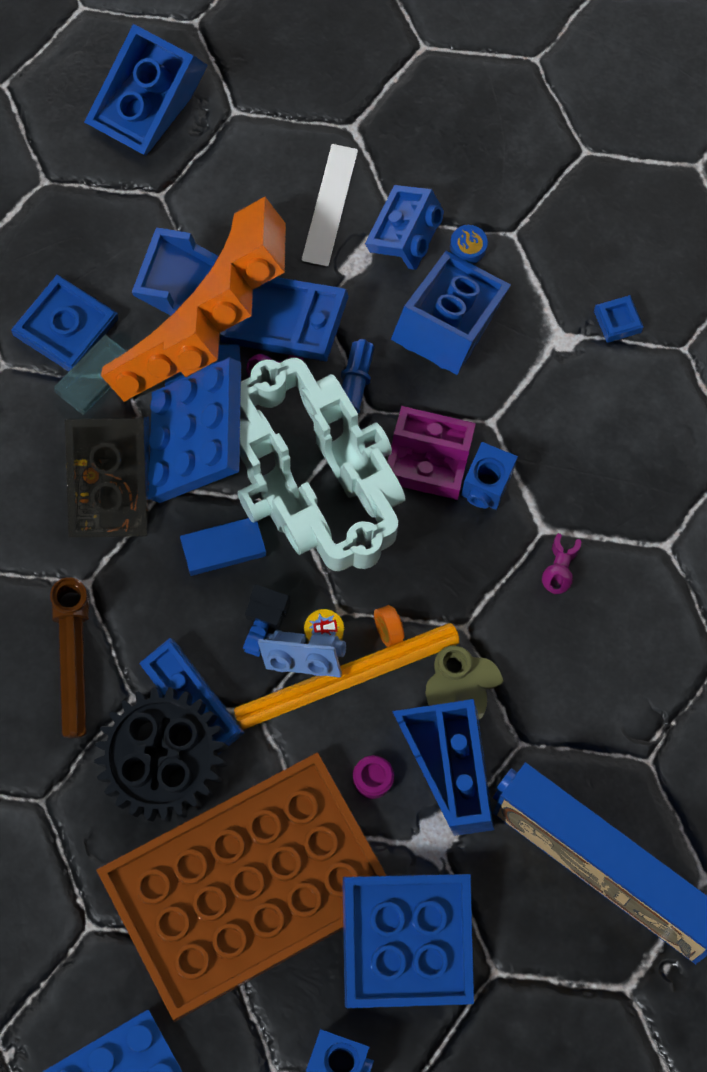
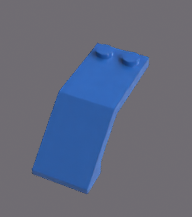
M156 227L132 294L134 297L171 316L196 290L210 272L219 256L196 244L191 233ZM275 277L253 289L252 316L221 332L219 342L231 345L239 344V346L327 362L349 297L347 290L339 287Z

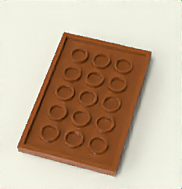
M318 752L96 869L174 1022L343 929L342 877L387 876Z

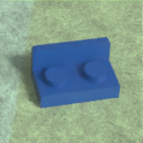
M394 185L365 242L370 253L402 257L408 269L416 270L422 257L426 255L428 245L443 219L444 210L433 190Z

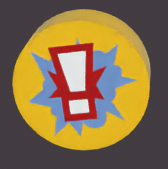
M320 609L311 613L304 625L307 643H309L312 635L338 636L339 640L342 641L344 623L341 617L328 609Z

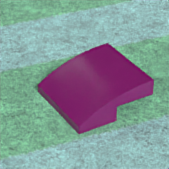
M401 406L391 445L392 453L388 456L387 460L401 487L458 500L476 423Z

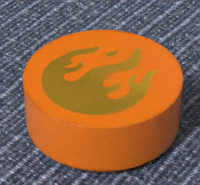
M391 605L375 609V625L383 643L390 647L403 642L404 628L396 609Z

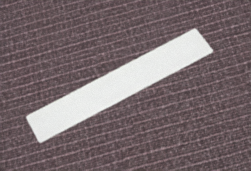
M336 144L331 145L302 256V261L329 266L358 149Z

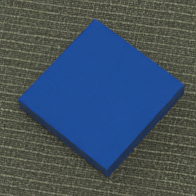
M56 275L11 331L14 337L71 374H74L119 318L117 312L61 276Z

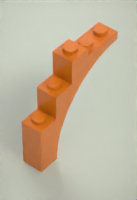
M266 197L234 213L231 231L221 254L196 290L174 314L126 353L102 367L101 377L124 402L179 372L188 377L218 360L220 333L252 316L253 289L285 273L286 223Z

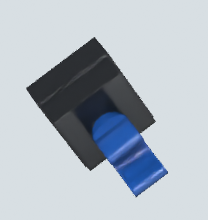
M257 584L254 585L250 602L245 612L247 620L254 622L245 640L244 652L260 657L261 651L258 640H266L269 627L275 630L280 629L284 617L286 618L291 604L288 595Z

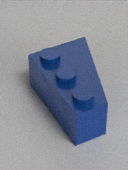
M474 699L392 711L453 835L458 836L495 830L478 711Z

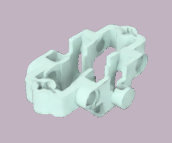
M289 358L280 363L274 360L258 362L251 371V377L241 381L240 457L247 468L248 478L252 483L237 492L243 509L253 523L270 515L279 532L285 533L298 555L315 547L325 565L333 571L345 570L350 566L360 569L374 566L380 558L381 551L391 546L396 540L398 518L392 508L405 501L403 489L384 458L392 453L386 433L378 423H374L362 430L359 428L358 413L333 374L316 381L307 365L298 358ZM295 386L299 389L302 402L314 422L316 444L348 498L358 496L367 513L371 517H375L378 522L376 525L366 521L355 523L348 530L346 540L335 544L332 540L329 526L317 506V497L309 483L306 482L298 488L290 469L289 449L281 435L274 433L264 414L255 408L256 405L267 408L278 406L283 402L286 391ZM342 418L343 433L339 438L332 441L331 428L328 424ZM372 441L375 442V444H373V445H371V446H369V447H367V448L365 447L366 444H368V443H370V442H372ZM274 452L275 467L271 472L262 476L258 459ZM258 498L261 499V501L255 504L253 503L254 500ZM361 541L363 545L357 546V542ZM371 544L370 549L365 548V546Z

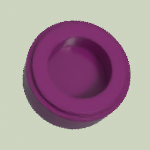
M372 755L364 757L356 764L353 772V784L359 794L366 798L377 799L390 791L394 781V771L386 759Z

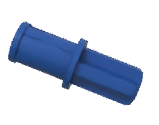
M359 339L352 343L347 367L341 372V378L343 379L342 388L358 414L361 410L360 406L365 385H368L371 380L368 372L374 352L373 343L367 342L364 339Z

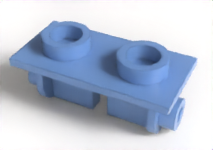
M276 630L273 634L268 633L266 640H258L262 658L268 670L340 678L342 676L338 657H344L346 642L340 641L338 636L312 635L309 643L304 644L306 641L305 634Z

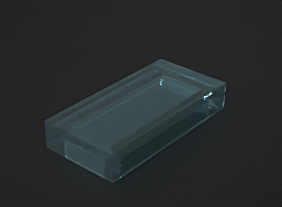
M104 335L54 386L55 393L84 415L110 388L109 384L101 377L102 367L127 351Z

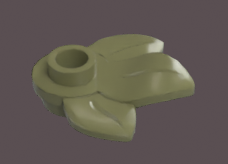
M447 646L437 654L434 662L435 674L426 684L427 704L430 706L474 699L478 718L481 720L487 707L486 689H493L503 684V677L498 667L491 660L472 657L470 652L461 646ZM456 661L461 665V670L451 672L447 668V663Z

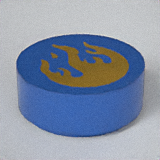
M460 226L451 236L450 251L471 264L476 263L486 253L488 245L487 236L477 226Z

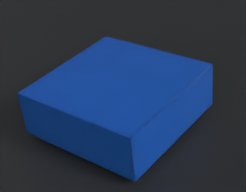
M630 295L595 305L594 313L607 343L642 333L644 327Z

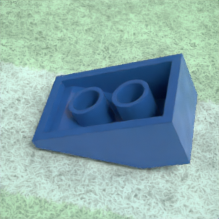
M133 24L84 123L147 156L192 98L208 65L192 54Z
M445 251L405 304L391 340L400 344L408 351L415 352L430 360L440 368L458 375L509 291L511 284Z

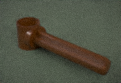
M66 577L58 580L53 585L50 599L52 602V620L59 623L62 735L67 738H78L85 736L87 732L83 622L89 620L90 602L83 583L78 579ZM67 593H77L81 596L79 603L73 607L67 608L59 604L61 598Z

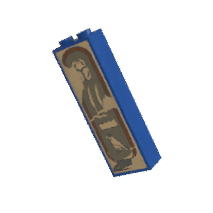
M526 762L518 772L512 768L508 771L493 796V799L498 801L493 811L495 816L695 965L707 956V895Z

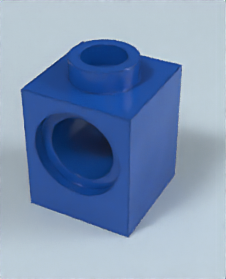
M481 442L464 480L461 496L467 498V501L476 507L483 509L490 507L497 510L513 474L518 456ZM485 474L491 475L497 482L485 484L478 477Z
M320 1029L306 1072H334L329 1066V1058L332 1054L339 1051L346 1052L352 1057L354 1067L350 1072H370L374 1060L366 1058L369 1046Z

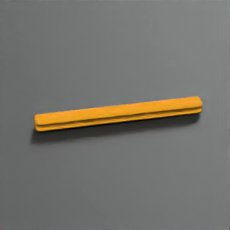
M452 623L445 624L340 666L341 678L314 676L240 705L234 709V717L242 729H247L436 654L447 646H456L460 640L459 634Z

